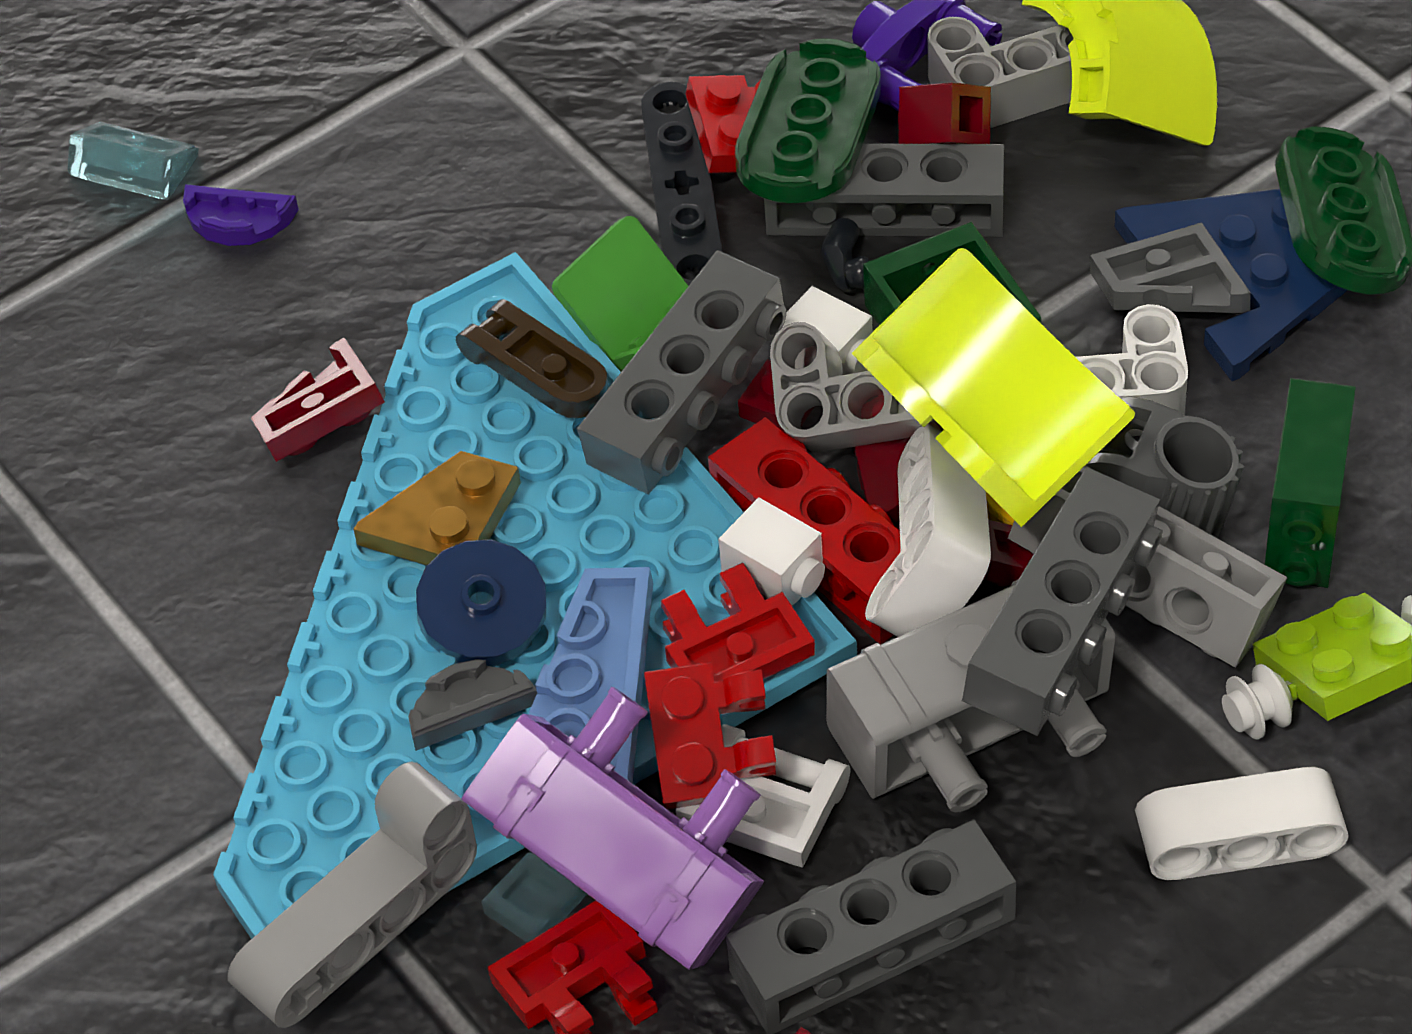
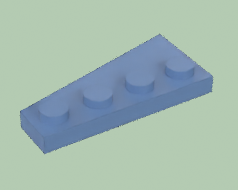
M650 567L587 568L584 570L557 633L559 644L550 665H543L535 684L537 695L529 715L543 717L568 737L571 734L577 738L609 694L608 691L611 686L641 706L653 592V579ZM639 723L610 762L615 766L614 770L631 783H633Z

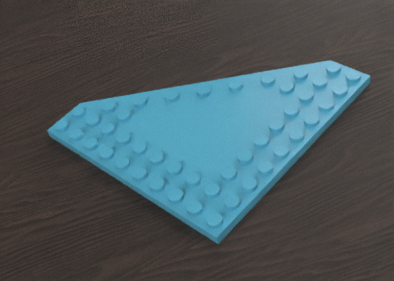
M516 252L412 305L407 320L408 332L402 350L397 349L384 386L386 393L385 403L382 404L379 415L374 414L361 451L363 461L355 482L351 481L337 520L339 530L332 550L326 551L313 588L314 602L307 622L301 623L287 663L289 673L281 696L275 697L261 737L263 748L254 773L249 772L236 808L233 817L235 828L227 851L221 852L213 874L219 892L251 939L380 829L375 811V797L383 781L394 769L407 762H416L462 798L465 791L516 720L522 714H529L531 707L415 751L408 717L410 710H413L415 702L426 690L425 682L431 676L458 662H455V657L446 655L441 650L439 653L428 644L417 621L416 588L427 565L359 546L356 543L353 529L358 521L452 456L463 451L518 467L521 484L489 540L516 547L535 563L545 582L546 619L542 629L540 627L538 634L532 639V645L521 656L490 667L504 668L514 673L513 670L517 669L523 672L535 686L543 665H550L559 644L557 633L583 572L587 568L650 567L653 579V592L644 672L671 668L666 661L665 646L672 642L663 630L662 622L667 620L668 617L661 607L662 599L685 589L706 627L730 616L722 605L720 595L727 591L720 581L721 562L718 539L744 512L687 447L683 449L682 458L674 472L669 476H663L648 495L586 464L577 430L586 417L567 418L556 413L483 362L474 364L469 361L459 350L455 341L456 336L470 324L480 325L487 319L486 311L499 300L505 299L597 359L605 367L609 387L621 373L599 346L588 339L563 305ZM477 592L470 597V600L476 604H485L493 597L485 592ZM815 593L807 598L801 597L792 606L815 640V655L763 679L766 699H764L765 709L826 675L828 668L857 656V641ZM643 678L641 706L648 713L639 721L633 785L658 771L645 678ZM763 710L719 714L721 726L727 724L735 727ZM469 806L477 844V854L468 872L450 890L525 847L515 839H507L493 828L494 824Z

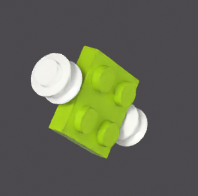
M1364 592L1358 596L1343 598L1325 611L1303 621L1286 624L1276 633L1252 643L1256 666L1252 670V683L1246 684L1241 678L1232 676L1226 682L1227 694L1222 697V707L1231 726L1238 732L1245 731L1253 739H1260L1265 735V721L1271 719L1279 727H1286L1291 723L1293 701L1297 698L1329 721L1411 683L1412 595L1404 598L1402 602L1401 618Z

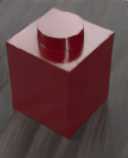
M953 82L899 87L898 144H990L991 87Z

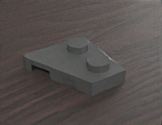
M1202 223L1090 255V274L1114 310H1133L1136 307L1149 304L1160 305L1170 311L1244 313L1250 311L1249 289Z

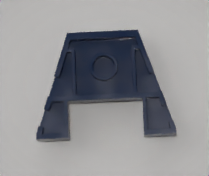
M1280 189L1123 207L1115 210L1114 227L1127 244L1202 223L1249 289L1250 311L1205 328L1204 346L1231 382L1244 376L1250 370V362L1261 353L1266 351L1271 354L1285 342L1286 333L1304 318L1311 321L1348 291L1316 275L1298 257L1292 244Z

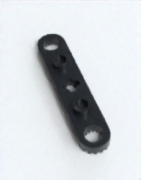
M663 82L652 86L644 93L641 107L661 251L682 277V272L686 274L687 268L690 271H694V267H697V271H701L702 267L707 264L717 250L722 252L711 177L685 94L687 85L680 82ZM669 102H672L673 106L679 103V107L683 108L671 114L658 111V108H663V103L668 107ZM687 187L689 194L678 195L676 188ZM684 279L688 286L692 283V280Z

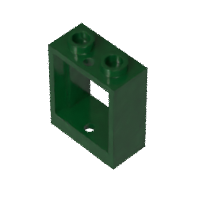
M972 222L863 264L865 306L879 326L960 248L971 252L1040 323L1041 316Z
M1290 378L1264 564L1286 576L1287 580L1285 583L1289 585H1309L1328 588L1356 386Z

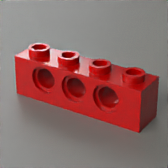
M766 417L708 456L709 473L743 512L759 497L819 531L822 537V556L825 572L817 590L880 645L894 635L866 620L865 617L866 607L875 586L901 552L900 530L893 525L890 517L880 506L876 504L869 505L850 489L845 478L836 469H826L808 453L803 443L784 433Z

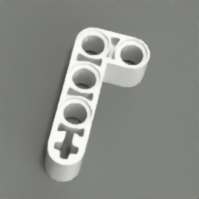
M1147 304L1131 310L1124 319L1122 353L1076 357L1119 398L1136 397L1151 400L1175 409L1185 416L1188 366L1180 323L1176 315L1169 309L1160 305ZM1139 429L1129 430L1131 436H1141L1143 432Z
M927 424L925 427L920 426L914 432L901 454L898 463L901 552L875 586L865 612L866 620L897 637L962 609L981 584L991 559L986 491L935 439L942 431L930 424Z

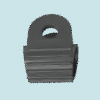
M1136 397L1121 398L1135 411L1134 418L1086 466L1160 499V507L1218 539L1244 469V465L1239 463L1243 451L1236 449L1234 444L1235 437L1229 436L1221 426H1217L1206 419L1184 416L1179 411L1157 402ZM1139 429L1143 431L1138 442L1130 435L1129 430Z

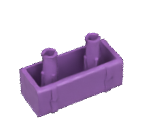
M611 686L608 691L609 694L577 738L571 734L568 737L543 717L522 714L465 791L461 800L494 824L493 828L507 839H515L638 931V937L650 946H658L688 970L704 966L764 883L761 878L728 855V850L723 847L751 805L759 799L761 794L739 777L724 769L720 774V779L689 821L684 817L680 819L617 773L614 770L615 766L610 763L639 721L648 713L642 706L615 687Z

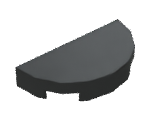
M476 659L448 666L425 682L426 690L415 702L413 710H410L408 717L415 751L532 707L537 695L536 687L523 672L516 669L512 673L504 668L490 667L486 665V660Z

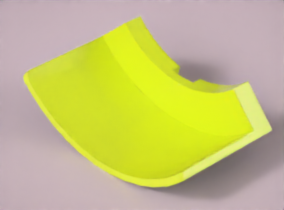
M1022 0V5L1048 12L1059 25L1067 27L1073 36V40L1068 44L1072 67V90L1068 114L1084 119H1120L1198 145H1210L1213 142L1217 112V81L1214 60L1202 25L1196 15L1182 0Z
M964 248L957 249L852 352L853 356L923 427L934 418L944 429L935 439L1021 527L1135 416V411L1088 370L971 252Z

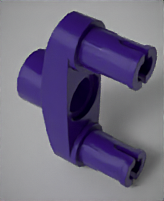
M913 0L899 10L881 1H873L864 8L857 18L853 28L852 39L853 44L866 51V58L872 61V63L875 59L880 67L881 94L878 101L899 111V87L921 85L903 74L928 53L929 28L936 21L947 17H962L970 20L978 27L990 47L1000 44L1002 25L966 7L964 0Z

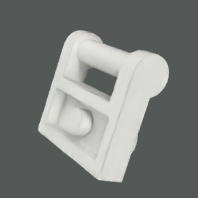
M727 724L721 726L724 747H730L738 742L748 740V738H745L744 730ZM774 748L776 756V775L774 776L812 788L810 793L764 777L740 778L761 794L757 801H754L726 842L803 868L834 804H837L844 795L849 781L850 766L831 759L822 764ZM700 805L676 808V815L680 819L684 817L689 821Z

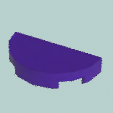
M185 184L183 203L193 230L208 241L226 246L251 245L272 238L290 224L299 210L296 196L187 184Z

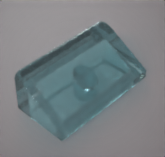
M98 122L70 135L67 170L74 177L166 199L174 193L198 157L199 148L192 144Z

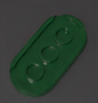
M828 38L812 39L799 43V50L788 55L786 49L776 54L764 71L736 142V171L742 184L760 197L783 203H802L818 200L844 186L854 171L881 94L880 67L875 59L872 63V61L866 58V51L853 43Z
M1308 127L1298 130L1296 137L1292 138L1289 135L1283 141L1276 157L1275 170L1292 244L1298 257L1316 275L1346 290L1364 294H1384L1401 287L1412 269V236L1396 177L1387 159L1378 151L1373 158L1369 153L1362 150L1365 142L1361 141L1360 138L1334 128Z

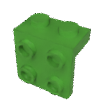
M626 216L615 222L567 267L552 284V290L556 298L588 339L599 346L620 372H622L689 287L638 219L633 216Z

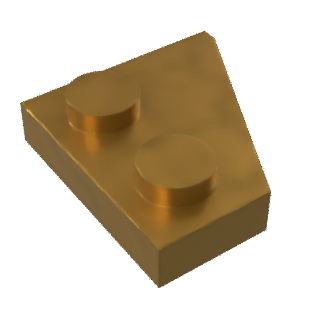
M460 451L358 521L353 529L356 543L362 547L428 565L443 550L459 543L471 540H489L521 484L519 469L517 466Z

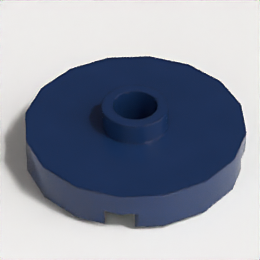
M494 540L464 541L443 550L425 567L416 588L417 621L428 644L439 653L441 650L446 655L455 657V662L458 663L479 659L486 660L487 666H497L519 657L532 645V639L538 634L540 627L542 629L546 619L545 582L535 563L516 547ZM477 592H485L493 597L485 604H476L470 600V597Z

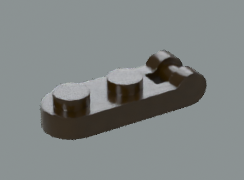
M505 299L499 300L486 311L487 319L480 325L470 324L456 336L455 341L459 350L469 361L474 364L483 362L535 399L567 418L586 417L609 388L605 367L597 359Z

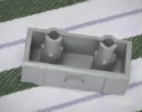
M1018 580L1014 581L1009 588L884 644L875 643L861 650V654L827 669L826 721L828 728L873 799L927 774L933 779L952 812H961L973 807L987 794V784L979 777L967 756L1023 729L963 702L962 698L968 663ZM1106 618L1101 626L1106 627L1107 631L1096 658L1090 666L1080 662L1072 675L1078 678V682L1066 710L1062 716L1050 713L1047 718L1065 744L1067 752L1073 757L1088 754L1096 749L1106 738L1105 733L1107 730L1099 723L1085 702L1107 692L1109 689L1115 634ZM1032 650V651L1037 652V653L1047 654V653L1044 652V651Z

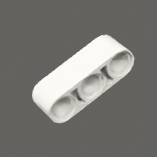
M1302 767L1165 788L1145 796L1137 803L1135 808L1151 872L1157 878L1164 880H1181L1317 859L1338 851L1346 844L1349 837L1330 774L1324 769L1317 767Z

